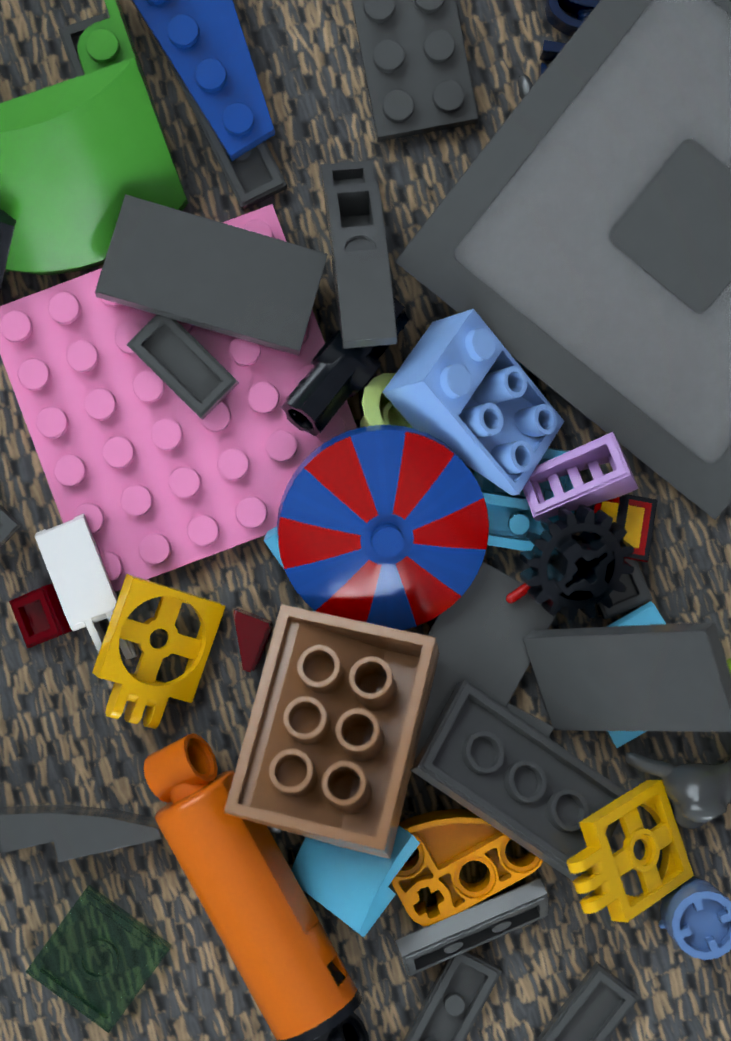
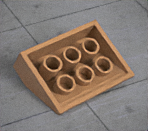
M281 604L224 812L338 847L391 859L411 775V768L414 763L440 654L436 637Z

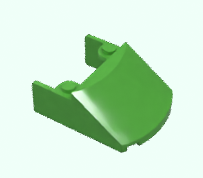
M104 0L110 18L90 25L79 37L77 49L84 75L0 103V209L16 220L5 270L7 272L55 275L82 271L103 265L125 194L181 211L188 204L119 0Z

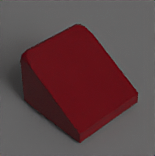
M53 583L9 601L27 649L72 632Z
M237 608L234 609V620L242 668L244 671L251 673L258 667L274 625L270 620Z

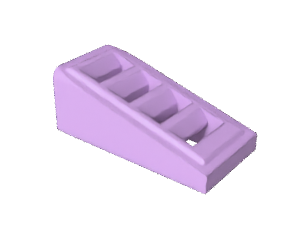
M613 432L537 465L523 487L525 497L536 522L540 521L543 516L546 518L557 516L559 508L563 506L570 511L578 509L580 504L586 506L594 505L639 489L622 447ZM610 462L613 471L604 475L600 465ZM589 469L594 480L584 483L580 471ZM565 475H569L574 487L567 492L564 491L559 478ZM549 481L554 497L545 501L539 483Z

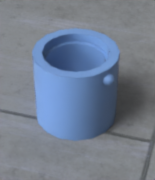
M690 878L663 897L660 907L661 920L658 924L660 928L667 930L680 949L691 957L702 960L719 958L731 950V901L715 886L705 880Z

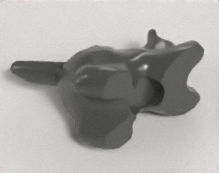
M634 752L626 753V762L639 772L655 775L663 779L676 823L683 828L694 830L724 814L727 811V805L731 804V757L721 764L686 763L674 765L669 762L647 758Z

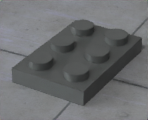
M351 0L378 142L477 124V108L456 0Z

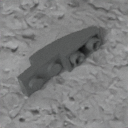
M372 160L321 164V180L332 252V271L343 349L397 344L385 225L378 182H375Z

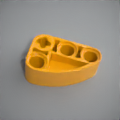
M468 809L433 811L411 817L399 823V826L411 833L420 844L417 847L415 857L404 864L391 884L411 919L422 926H430L474 906L529 876L540 868L543 860L530 851L526 856L519 859L508 856L505 850L508 841L511 839ZM470 861H480L487 866V872L479 882L467 883L459 877L462 866ZM429 887L431 894L439 890L435 894L437 900L435 905L427 907L425 901L417 904L420 901L418 891L422 888Z

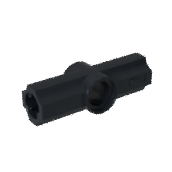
M393 297L396 332L398 335L410 319L404 311L405 307ZM339 329L315 355L311 362L314 365L313 368L298 383L299 385L281 406L287 415V419L299 430L306 431L313 436L321 433L348 397H353L375 374L381 365L378 359L390 345L343 349L341 329Z

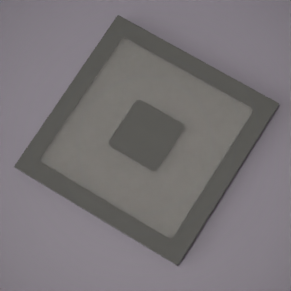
M600 0L395 262L456 312L461 313L474 308L513 358L606 433L613 432L622 446L714 520L731 503V0Z

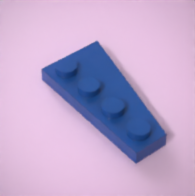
M131 0L231 161L275 135L274 126L233 0Z

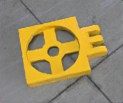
M126 574L92 671L98 678L115 682L106 706V716L119 719L128 701L124 715L125 721L138 724L142 718L145 706H147L143 717L144 727L156 729L161 722L169 697L192 703L226 606L207 598ZM156 597H161L154 617L147 619L145 622L128 618L134 609L142 603ZM182 603L189 604L199 617L201 625L196 638L178 633V629L175 626ZM157 629H164L168 635L166 644L160 648L152 647L150 644L151 634ZM119 639L137 643L141 651L134 674L128 672L122 662ZM170 654L189 658L185 671L181 676L168 682L156 680L163 658L168 657Z
M646 780L580 821L579 825L587 847L566 861L569 872L572 874L587 870V872L573 881L576 893L584 894L593 891L580 900L583 913L592 914L607 906L611 920L615 922H629L694 876L662 780ZM638 806L643 807L650 813L657 824L650 830L644 828L637 809ZM619 819L625 839L623 847L612 854L606 831L608 825ZM639 839L645 847L644 856L640 860L634 855V844ZM662 849V860L658 871L656 864L659 859L660 850ZM631 869L636 870L643 890L641 894L635 896L626 894L621 880V876Z

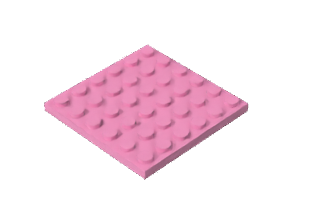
M273 204L222 222L286 241ZM102 268L0 306V356L61 519L65 523L76 516L85 515L115 592L121 590L126 574L149 580L265 536L267 531L277 526L278 510L288 482L300 464L323 443L342 433L357 429L347 400L322 432L316 436L299 430L287 419L285 411L281 408L286 398L313 368L314 365L311 362L325 344L313 310L299 356L178 321L239 382L202 420L127 346L156 314L97 298L95 290Z

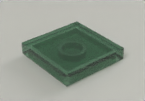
M89 885L26 970V973L109 1033L172 945Z

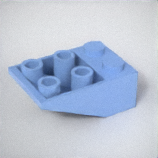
M474 308L433 321L382 392L413 429L427 433L442 441L467 466L511 496L520 494L564 423L562 417Z

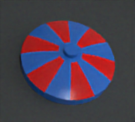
M396 425L360 427L335 436L319 446L300 464L292 475L282 496L277 519V540L284 570L296 592L314 611L399 630L413 628L432 620L462 597L472 584L482 565L489 536V520L485 499L477 480L464 461L450 447L437 438L416 429Z

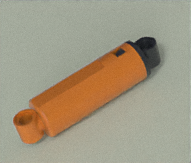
M194 733L188 734L150 754L144 760L143 769L146 782L157 798L168 803L156 813L155 820L276 1040L370 1041L363 1022L354 1013L360 1006L362 997L267 825L232 816L224 812L235 771L229 770L217 775V761L211 747L201 736Z

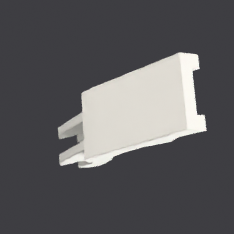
M81 514L70 521L36 532L35 539L71 630L74 632L87 627L99 654L105 634L98 622L104 619H108L110 622L118 597L109 580L84 514ZM119 639V646L126 660L137 657L133 643Z

